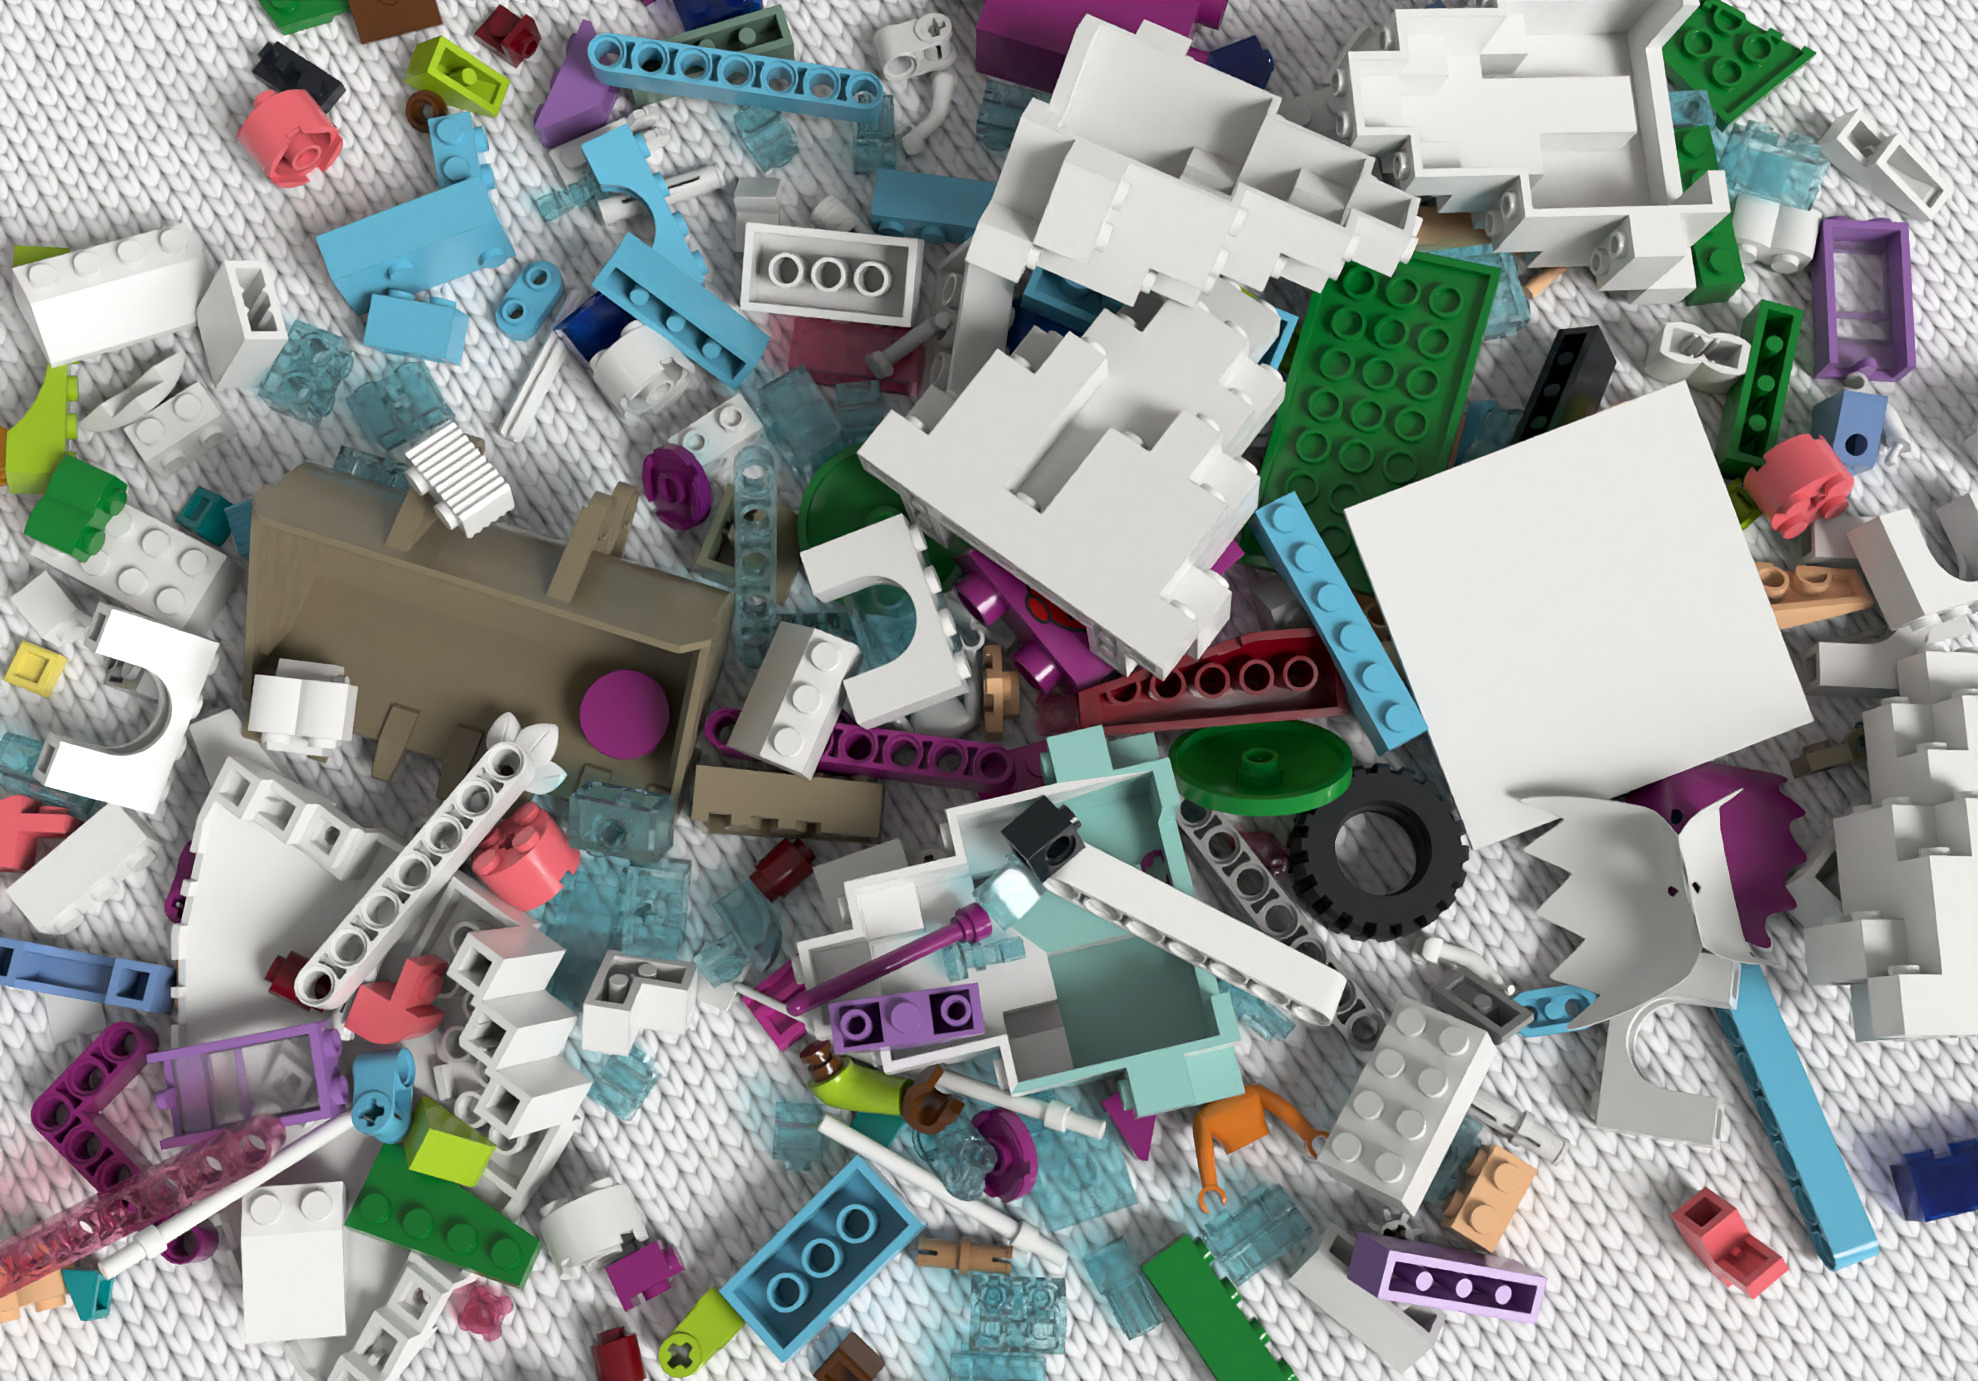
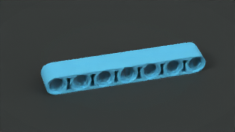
M601 33L595 36L587 48L588 58L595 77L601 83L609 86L857 123H869L876 120L883 108V85L875 74L867 71L614 33ZM614 53L619 56V60L611 66L599 63L600 58L605 54ZM649 60H658L662 63L661 68L655 72L644 71L642 65ZM692 66H699L705 70L701 77L695 79L684 75V72ZM734 72L743 73L748 77L740 85L730 84L726 80ZM775 79H785L791 84L784 91H775L769 87V84ZM826 85L833 92L830 96L819 98L812 94L811 90L815 86ZM860 91H867L875 99L869 104H861L853 96Z
M1741 963L1737 1009L1731 1010L1714 1007V1010L1815 1249L1824 1265L1832 1272L1877 1256L1880 1249L1874 1230L1760 965Z

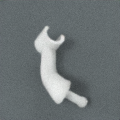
M936 71L930 73L933 89L930 112L916 127L913 123H906L895 130V138L899 146L904 148L907 154H919L924 149L923 141L940 127L946 119L955 89V80L951 73H938Z
M1861 372L1850 373L1845 379V384L1849 387L1844 386L1839 390V392L1848 390L1877 395L1868 388V378ZM1888 403L1883 429L1886 434L1885 443L1891 450L1888 456L1885 457L1884 464L1892 467L1899 453L1911 451L1912 441L1899 414Z
M1416 937L1411 952L1412 959L1430 965H1436L1439 957L1456 962L1461 966H1465L1504 994L1512 995L1515 992L1514 986L1512 984H1505L1503 978L1475 951L1445 943L1440 938Z

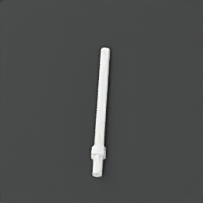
M870 1052L844 1054L845 1056L873 1064ZM929 1066L900 1072V1074L916 1079L919 1073ZM942 1068L944 1073L935 1084L936 1086L1044 1121L1045 1127L1062 1133L1069 1129L1100 1140L1105 1132L1106 1121L1073 1111L1072 1105L1055 1099L1048 1103L1027 1095L1012 1098L1009 1089L1001 1090L997 1085Z
M353 1105L347 1108L345 1113L332 1117L157 1227L151 1224L132 1236L133 1242L98 1263L103 1276L110 1280L143 1258L147 1261L167 1250L166 1244L352 1128L354 1126L351 1118Z
M825 1114L819 1123L817 1131L1010 1239L1009 1245L1027 1254L1031 1251L1059 1268L1066 1262L1069 1251L1040 1235L1039 1228L1023 1219L1020 1222L1013 1220L828 1114Z

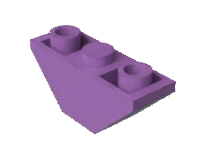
M583 19L577 33H572L566 46L567 56L561 69L557 68L553 72L550 81V93L545 104H540L535 112L533 124L543 147L552 149L605 126L619 96V87L601 83L592 71L587 48L590 41L597 34L591 21ZM603 55L599 63L611 66L607 55Z
M978 982L828 1004L835 1055L892 1051L940 1044L985 1034Z

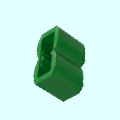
M67 454L55 469L47 486L46 494L39 500L31 512L23 534L85 564L91 556L96 555L103 547L106 524L125 507L128 485L118 477Z

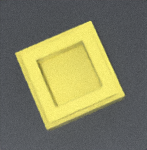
M22 640L2 680L49 699L68 658Z

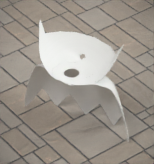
M1743 788L1700 810L1686 823L1679 835L1656 811L1643 806L1575 796H1531L1520 799L1521 802L1531 807L1551 812L1563 819L1556 826L1524 847V852L1571 873L1568 879L1541 905L1536 914L1585 939L1549 976L1552 980L1586 989L1600 995L1567 1025L1568 1031L1581 1029L1614 1018L1655 999L1679 985L1690 976L1703 947L1718 957L1734 962L1781 966L1778 963L1752 957L1743 936L1731 886L1720 830L1719 809L1721 805L1732 799ZM1694 881L1700 886L1698 893L1692 886ZM1670 886L1679 890L1674 897L1668 893Z

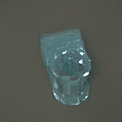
M961 1111L955 1122L947 1125L938 1134L927 1135L915 1129L912 1130V1142L915 1151L944 1184L948 1193L959 1200L968 1202L975 1201L981 1197L985 1188L984 1177L993 1170L998 1160L997 1153L994 1147L973 1126L969 1117L963 1111Z

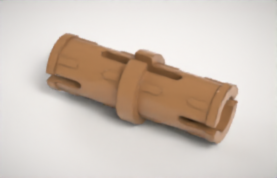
M920 1236L918 1249L937 1251L938 1254L936 1256L918 1254L917 1267L959 1270L958 1275L968 1276V1271L1010 1277L1011 1263L993 1262L992 1258L1012 1259L1013 1246L971 1243V1238L962 1237V1242L925 1238V1236Z

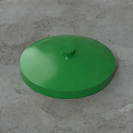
M865 442L846 448L829 459L817 471L807 486L801 501L797 521V534L801 552L901 513L911 523L900 494L863 469L857 451ZM923 533L927 549L921 551L926 567L933 565L940 580L942 591L936 593L937 599H939L953 586L961 575V569L952 558L969 543L957 536L946 549ZM874 585L835 599V601L847 608L874 616H898L916 611L908 592L892 585Z
M1301 720L1192 728L1180 735L1172 743L1167 755L1170 758L1177 790L1180 795L1202 807L1235 815L1280 816L1309 811L1337 799L1347 790L1352 780L1353 755L1347 743L1335 733L1321 726Z

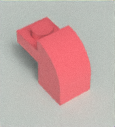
M15 795L1 799L0 872L26 873L35 865L38 838L66 839L82 826L85 821L69 816V809L42 806V802L24 795Z
M434 954L407 958L397 984L389 980L360 984L344 1027L376 1044H392L429 1034L437 1028L446 1012L433 1006L432 1002L442 990V977L448 962Z
M1706 1186L1671 1214L1682 1237L1706 1268L1726 1287L1729 1288L1733 1284L1753 1300L1789 1270L1782 1256L1749 1233L1737 1208Z

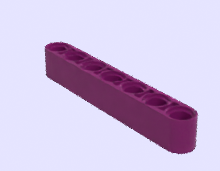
M721 708L711 713L705 723V735L722 756L763 762L726 746L728 742L719 741L721 730L728 725H735L742 710ZM835 723L816 767V770L865 775L879 779L988 794H1001L1008 791L1014 785L1016 779V768L1011 753L1005 747L997 744L880 728L867 730L861 726ZM866 742L872 745V750L866 758L862 760L850 758L851 749L856 744ZM910 748L917 752L915 760L907 766H899L894 763L895 755L902 749ZM954 754L962 759L960 766L953 772H943L938 768L940 760L946 755ZM998 760L1007 765V769L1001 777L991 779L983 774L984 767L991 761Z

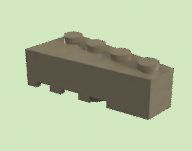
M696 765L691 820L703 834L768 838L787 837V839L800 838L801 840L881 844L885 790L883 784L875 783L876 778L865 775H851L849 780L831 779L829 774L814 772L810 781L778 770L753 771L731 767Z

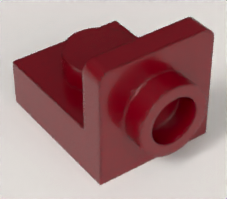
M501 4L498 5L474 33L479 44L515 69L524 59L530 58L535 53L539 41L542 39L532 17L525 14L521 19Z

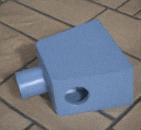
M1843 390L1813 406L1811 436L1814 440L1818 439V434L1823 436L1853 478L1855 475L1873 469L1875 465L1888 396Z

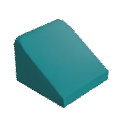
M199 486L182 508L175 522L220 547L232 532L224 508L233 504L224 497Z
M858 1112L849 1127L890 1149L907 1122L896 1115Z
M76 1267L62 1269L63 1280L80 1320L91 1321L107 1318L110 1312L114 1277L107 1280L99 1268Z

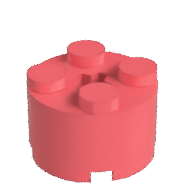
M304 89L286 90L280 93H276L274 90L262 92L254 100L253 105L255 109L249 114L236 133V138L267 177L280 188H294L310 182L306 174L316 167L323 173L335 162L343 147V139L338 134L339 130Z
M1810 433L1792 437L1770 449L1763 455L1767 463L1758 472L1752 466L1744 478V488L1772 528L1780 532L1785 539L1798 536L1807 526L1813 524L1815 520L1823 517L1826 520H1830L1841 515L1849 506L1846 498L1854 486L1853 476L1826 439L1818 434V439L1814 440Z
M529 801L522 804L514 812L513 816L506 818L498 825L495 824L479 843L473 855L471 867L473 872L497 897L521 911H529L553 898L564 887L559 880L567 870L572 874L575 873L579 866L581 855L577 846L546 810L539 808L535 802Z

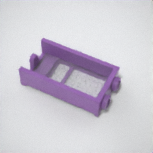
M1832 216L1823 219L1820 222L1813 259L1810 261L1815 353L1813 379L1845 380L1850 373L1861 372L1868 378V381L1899 382L1916 367L1909 224L1907 222H1892L1891 219L1883 217L1868 221L1849 220L1846 216Z
M332 1019L147 1054L148 1064L163 1061L167 1089L156 1092L155 1102L159 1110L170 1108L174 1136L160 1140L161 1150L332 1118L345 1113V1104L349 1102L350 1092L346 1077L340 1075L338 1057L342 1053V1041L339 1031L332 1026Z

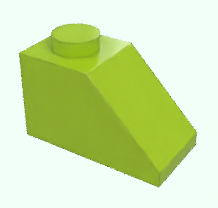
M442 35L416 45L403 78L404 82L418 91L429 90L437 93L443 98L447 106L490 118L498 116L511 82Z

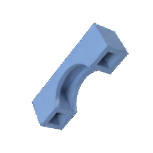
M0 937V985L171 1015L174 998H171V987L177 986L175 968Z

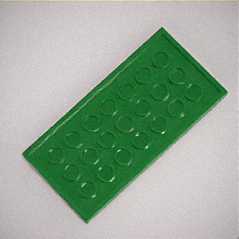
M1414 250L1407 264L1398 263L1392 277L1355 261H1345L1336 281L1328 278L1321 294L1316 291L1312 292L1286 382L1284 401L1279 406L1259 475L1260 485L1256 510L1295 491L1351 592L1376 598L1343 510L1447 470L1500 282L1502 268ZM1250 517L1245 523L1239 547L1245 554L1236 563L1279 574L1268 561L1248 525Z

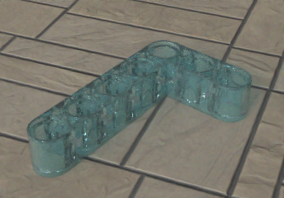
M751 445L744 447L738 451L733 462L734 635L737 658L748 668L760 669L781 621L816 628L836 637L850 635L854 637L851 643L856 644L865 655L866 646L861 623L851 614H776L777 478L773 456L762 446ZM753 465L766 469V473L757 479L748 478L743 474L746 468ZM753 509L762 510L766 513V516L757 522L748 521L743 517L746 512ZM754 552L766 556L764 561L758 564H750L744 558ZM751 595H761L766 598L763 603L755 606L744 602ZM757 636L765 639V642L758 646H750L745 643L750 637Z

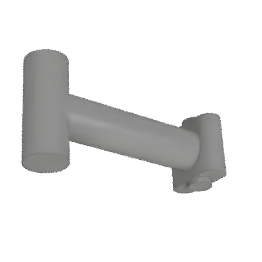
M940 311L928 316L884 351L877 350L867 354L865 362L877 379L891 376L894 372L892 367L894 364L937 332L949 327L951 324L950 315L945 311Z

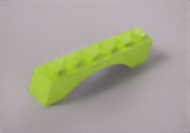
M14 245L13 268L67 254L71 251L70 248ZM80 361L52 369L47 362L45 379L35 402L24 417L7 432L5 473L10 494H46L49 481L63 458L67 454L77 458L76 452L69 451V440H78L77 413H70V402H79V379L77 375H71V364L79 365Z

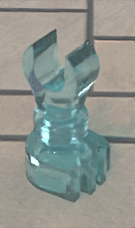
M589 168L582 172L586 183L578 186L575 182L568 185L570 190H562L544 195L537 199L535 203L544 222H548L563 216L577 205L579 209L586 207V201L593 199L597 207V200L611 196L609 192H601Z
M1020 936L1001 939L982 947L980 942L970 944V949L963 951L961 942H955L941 949L947 978L950 983L968 979V969L975 968L976 972L986 970L987 964L1011 962L1026 957L1023 940L1020 939Z

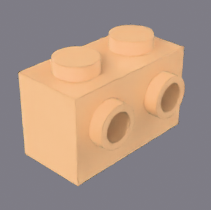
M1497 1144L1483 1145L1481 1149L1477 1148L1466 1163L1464 1172L1467 1175L1459 1190L1454 1189L1443 1205L1441 1213L1444 1214V1217L1439 1226L1477 1250L1493 1253L1538 1170Z

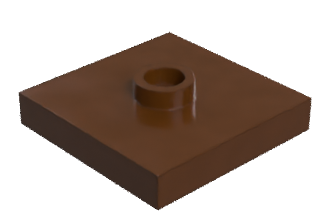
M348 0L362 45L444 25L437 0Z

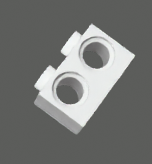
M740 392L667 439L668 444L681 445L693 453L702 465L709 483L769 444L764 425Z

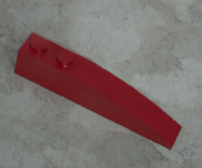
M1315 627L1249 632L1208 646L1198 661L1185 654L1164 681L1144 668L1130 673L1128 677L1123 675L1077 691L1079 730L1102 725L1105 736L1347 715L1344 683Z

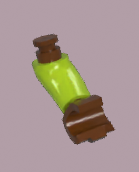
M818 1039L804 1048L799 1055L802 1063H810L807 1068L811 1075L807 1083L808 1088L827 1106L856 1112L903 1116L910 1127L927 1135L938 1134L947 1125L955 1122L965 1106V1103L962 1102L964 1098L955 1094L942 1093L934 1087L944 1073L939 1064L923 1069L914 1081L910 1078L887 1075L882 1071L855 1064L847 1056L840 1058L839 1055L834 1054V1050L829 1051L832 1046L829 1040L821 1041Z

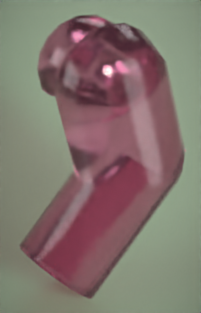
M1238 831L1273 876L1279 877L1287 873L1290 855L1272 833ZM1230 835L1229 851L1233 853L1236 844L1234 838Z

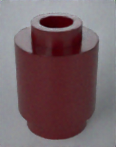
M785 837L754 865L756 870L748 877L771 903H774L780 896L785 899L814 873L813 866L810 863L817 857L800 838L791 843Z
M292 950L287 958L278 954L264 980L272 983L268 993L308 1012L313 1008L322 1013L324 1009L302 1003L296 996L294 989L298 973L310 959ZM328 975L319 978L315 984L314 991L318 999L324 998L331 990L332 983Z
M620 1326L596 1334L598 1343L590 1346L589 1349L597 1381H643L647 1378L636 1332L626 1334L625 1327Z

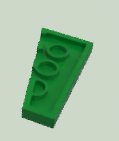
M383 1143L344 1223V1226L350 1231L522 1291L542 1248V1243L539 1239L455 1182L409 1170L405 1150L398 1143Z

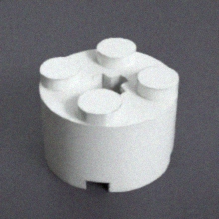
M639 320L629 323L622 330L621 338L609 349L601 350L595 354L589 363V366L594 371V381L624 418L632 423L644 421L639 414L651 410L654 415H657L671 406L690 385V382L686 379L688 371L693 374L695 373V366L684 353Z
M611 1177L603 1178L585 1188L587 1195L568 1202L567 1198H562L540 1209L543 1219L540 1221L539 1227L560 1280L574 1278L571 1269L584 1266L586 1274L630 1255L636 1251L633 1241L636 1239L643 1244L649 1241L648 1233L628 1185L614 1184Z

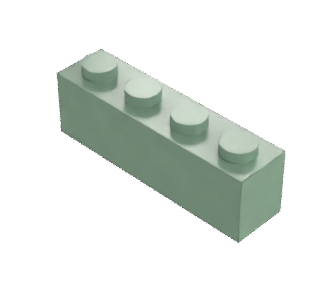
M781 4L660 39L667 42L795 61L794 42ZM649 60L642 65V69L647 72H655L661 68L662 63L658 60ZM692 66L684 72V75L695 79L701 77L705 70L699 66ZM734 72L726 80L730 81L746 75ZM631 89L637 108L676 97V95Z

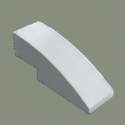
M1860 108L1837 117L1815 146L1835 167L1864 189L1902 212L1924 222L1932 221L1954 191L1899 132L1887 137Z

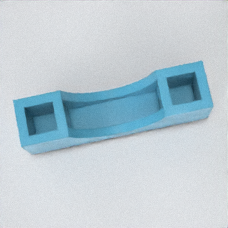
M626 123L581 144L582 154L601 192L622 193L639 201L648 210L654 221L656 233L652 249L701 286L705 287L706 281L703 276L709 273L708 268L699 250L691 252L684 239L690 232L679 210L674 213L670 211L665 197L671 195L660 171L652 174L645 160L651 156V153L642 134L638 132L633 135Z

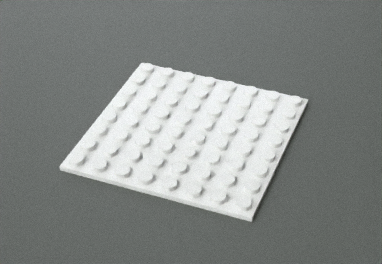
M1686 380L1343 510L1413 698L1429 727L1426 732L1453 803L1456 806L1459 819L1464 822L1467 831L1465 835L1472 851L1561 818L1551 812L1531 807L1521 802V798L1531 796H1575L1609 800L1814 721Z

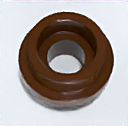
M421 90L412 94L407 101L405 109L408 122L415 130L421 133H430L428 120L423 113L425 105L429 104L433 108L432 118L448 115L447 106L443 98L429 90Z

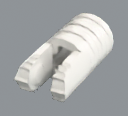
M831 194L824 198L810 215L809 221L817 229L877 235L836 194Z

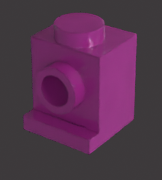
M661 1239L605 1267V1270L626 1312L641 1305L637 1295L642 1293L647 1301L672 1288L668 1279L685 1270V1266L674 1244L667 1246L664 1239Z

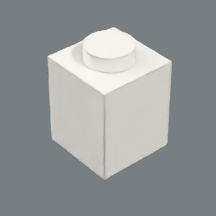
M46 570L9 598L38 635L59 648L64 644H69L79 639L93 619V616L65 582Z

